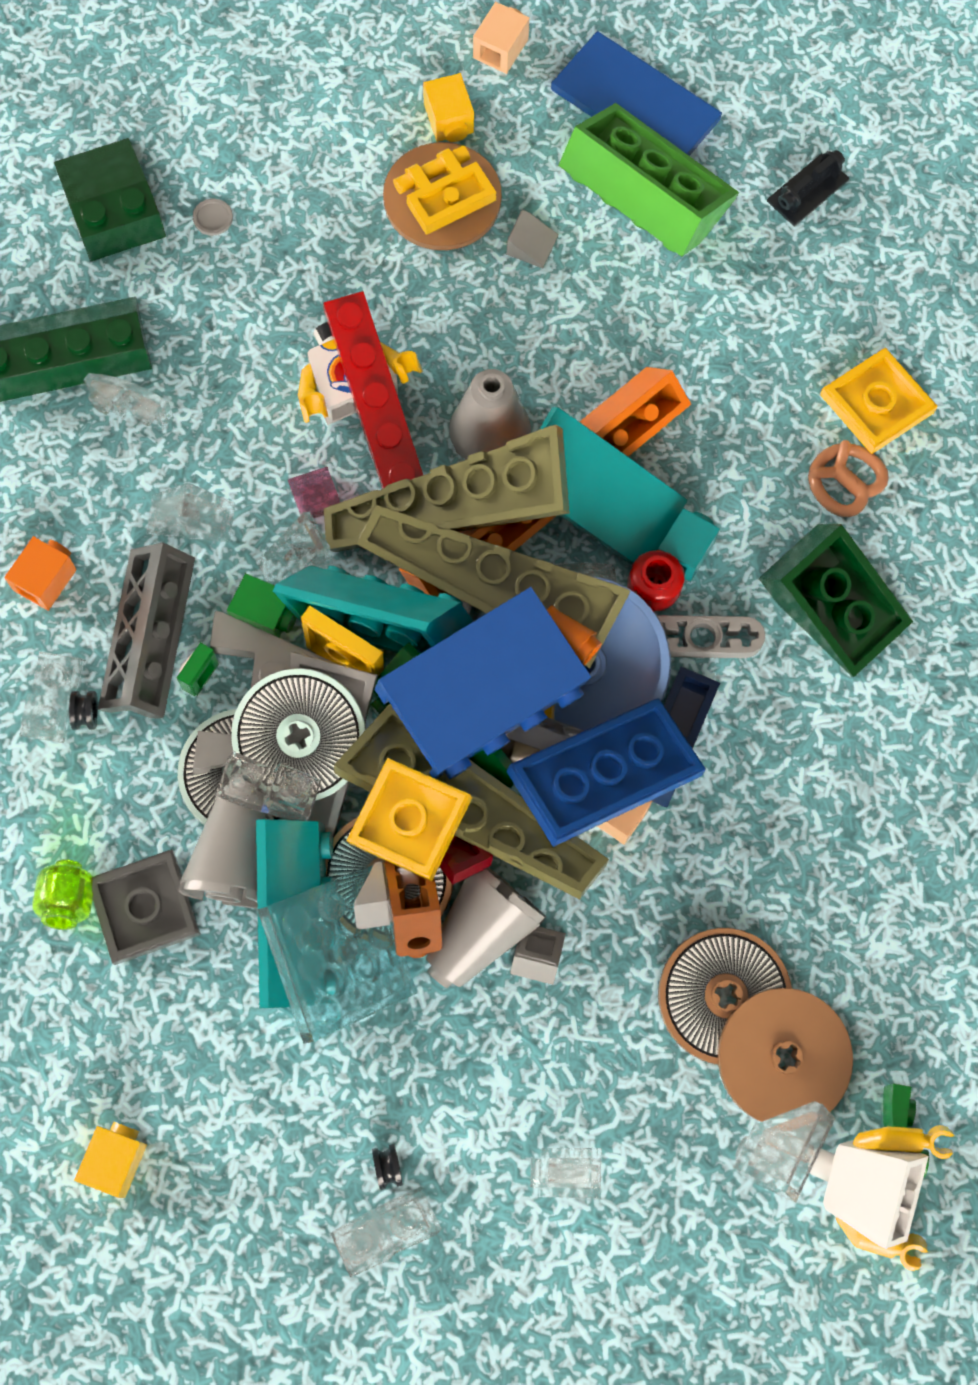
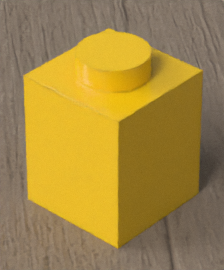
M461 73L423 82L424 106L436 142L443 140L458 142L466 138L468 134L474 133V110Z
M114 1121L110 1130L97 1126L74 1181L118 1198H126L147 1144L136 1140L139 1131Z

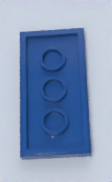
M599 31L589 39L551 82V90L591 117L617 103L689 156L721 120L722 112Z
M658 697L510 764L507 773L551 845L555 847L701 777L706 768Z

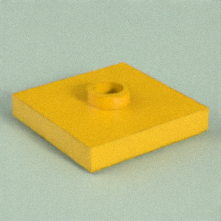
M886 347L823 387L820 396L871 454L934 414L938 407Z
M309 605L301 616L307 649L340 665L377 674L378 676L383 672L384 659L381 650Z
M387 758L346 841L357 848L432 882L472 797L464 791Z

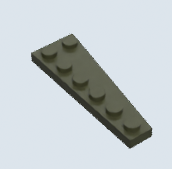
M558 425L549 426L506 442L507 445L489 452H477L469 455L467 460L450 466L442 465L430 470L431 473L412 480L406 478L389 484L384 489L373 490L324 508L326 550L340 552L362 548L356 542L376 505L457 532L569 514L563 429Z
M379 505L375 506L356 542L358 546L486 614L532 587L546 610L553 605L563 614L597 632L596 638L602 645L631 592L624 587L553 565L552 563ZM597 652V653L594 655V657L585 665L586 667H588V668L591 667V665H592L593 661L595 660V658H596L598 652Z
M389 704L334 764V773L371 792L387 758L430 777L432 776L429 772L432 768L391 704ZM471 760L472 766L455 778L449 780L446 774L437 778V780L464 791L472 797L454 836L491 853L493 856L579 900L606 867L609 859L577 836L553 847L524 799Z

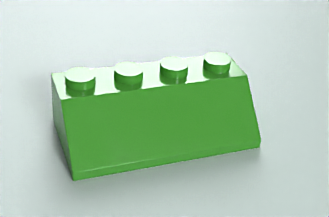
M617 103L575 126L558 164L559 167L570 174L574 181L584 184L599 195L604 203L618 209L629 217L635 226L652 234L662 242L665 248L676 252L681 257L705 239L739 194L736 189Z

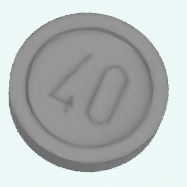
M220 199L204 200L193 211L194 225L205 235L214 236L222 234L229 229L233 221L230 206Z

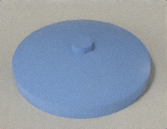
M594 577V578H597V579H600V580H603V581H606V582H609V583H612V584H615V585H618V586H621V587H624V588L628 589L627 587H625V586H623V585H621V584H619V583H616V582H614V581H611V580H608V579H604V578ZM633 591L630 592L591 667L584 666L591 676L581 687L584 695L563 709L557 702L555 704L554 720L585 731L658 697L661 702L663 701L671 673L669 642L662 623L655 612Z

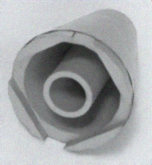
M496 369L481 371L473 378L454 410L449 424L450 440L456 452L466 460L469 455L480 451L489 452L507 445L506 442L531 433L528 414L511 379L504 372Z
M233 781L230 788L220 789L180 880L179 893L203 901L204 892H206V897L222 901V904L258 908L256 820L266 819L265 796L257 793L256 785Z
M488 867L465 879L441 927L442 949L437 952H430L426 956V960L431 964L427 972L445 988H448L452 983L461 987L538 928L546 916L525 896H521L506 880Z

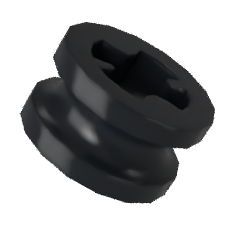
M72 691L69 699V720L72 730H79L81 725H86L89 730H95L98 716V697L96 691H88L87 695H81L79 691Z
M395 1144L389 1145V1148L384 1152L379 1151L378 1148L372 1149L380 1191L386 1190V1186L389 1183H395L397 1187L403 1186Z

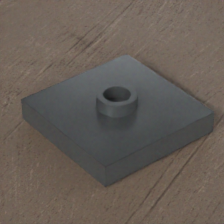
M173 849L87 878L112 964L118 965L201 935L189 897L178 892L182 874Z

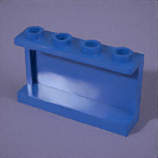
M532 587L380 678L374 690L383 704L388 702L391 704L429 762L432 768L429 772L431 776L437 779L446 774L448 779L451 780L472 766L469 760L470 757L484 750L487 756L491 755L510 742L507 737L508 733L520 726L524 732H527L547 718L544 712L546 709L557 702L563 709L582 697L584 692L581 687L591 676Z

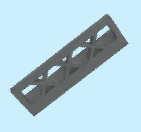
M164 542L130 550L98 710L110 713L130 710L148 718H164L195 557ZM149 560L147 570L141 577L144 561ZM141 599L139 610L133 616L134 608ZM133 639L131 650L125 656L126 647ZM124 680L121 698L116 699L118 687Z

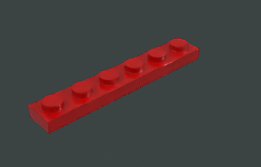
M364 291L323 302V309L382 489L389 484L406 478L412 480L423 476Z

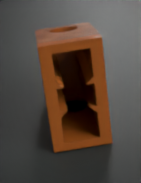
M384 860L396 955L421 958L430 952L441 950V911L435 877L431 882ZM416 884L419 886L420 894L416 898L405 899L403 886Z

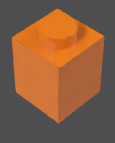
M33 536L4 578L14 592L49 611L77 569L70 559L71 552L66 547L50 539L48 543H45Z

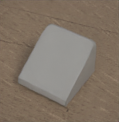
M522 209L508 237L506 255L543 269L558 238V234L531 213Z
M375 862L354 902L355 921L358 929L387 926L392 922L385 864H382V862Z
M543 927L536 928L517 943L510 974L553 985L566 933Z

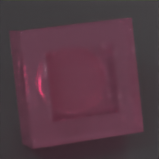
M328 467L288 479V484L302 522L323 516L324 508L340 503Z

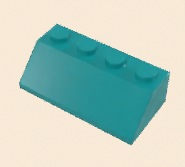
M310 565L276 583L273 589L276 596L300 622L301 616L310 605L374 647L396 653L410 642L421 654L474 622L463 607V602L452 595L440 593L436 597L425 594L419 588L409 584H402L401 587L388 585L384 580L373 575H365L364 578L352 576L344 569L336 566H328L327 569Z
M256 820L259 1009L329 1005V996L336 995L337 985L335 968H328V950L335 949L334 922H327V904L334 903L333 877H326V859L333 858L332 832H325V824L319 821Z

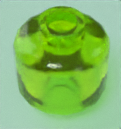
M69 859L58 860L54 865L43 868L37 875L32 901L34 913L41 918V922L47 927L59 930L75 928L77 923L83 922L91 914L93 876L90 872L83 869L79 862Z

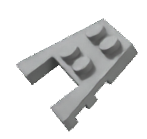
M214 612L210 648L214 650L215 654L253 658L254 666L251 688L271 674L292 669L291 652L332 662L223 612ZM198 731L193 774L210 773V769L231 766V768L239 767L232 747L231 734Z

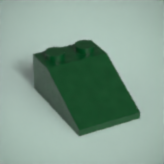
M129 138L54 162L90 262L166 237L158 208Z
M817 524L758 578L777 604L851 677H855L913 623V620L842 524Z

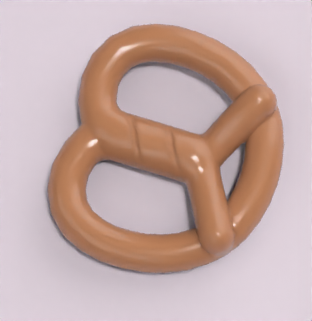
M843 440L839 444L829 446L819 453L812 462L808 474L810 489L817 501L827 511L839 517H852L863 511L868 499L881 493L887 486L889 479L888 470L878 456L874 453L871 454L862 446L851 444L848 440ZM848 456L858 458L872 468L876 474L874 483L867 485L846 467ZM836 457L834 466L825 467L830 460ZM821 479H836L855 496L854 502L844 505L834 500L825 490Z

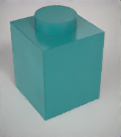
M683 508L658 550L671 553L676 557L684 569L685 580L691 583L715 544L720 528L715 526L708 516L700 512L692 513Z

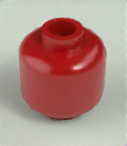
M661 550L648 551L640 555L632 564L627 580V588L640 596L653 611H663L671 607L679 598L685 581L684 569L679 560L671 553Z

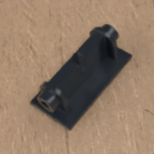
M838 150L833 152L827 151L824 154L821 153L767 199V202L795 227L849 181L850 178L841 171L842 164L845 162L843 154Z

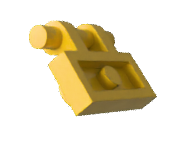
M464 145L453 151L449 148L437 153L436 159L422 166L414 164L405 169V174L393 179L394 186L399 194L412 188L415 190L406 195L407 205L426 235L496 201V191L477 161L462 168L461 164L470 160L469 152ZM443 173L446 175L433 183L429 181Z

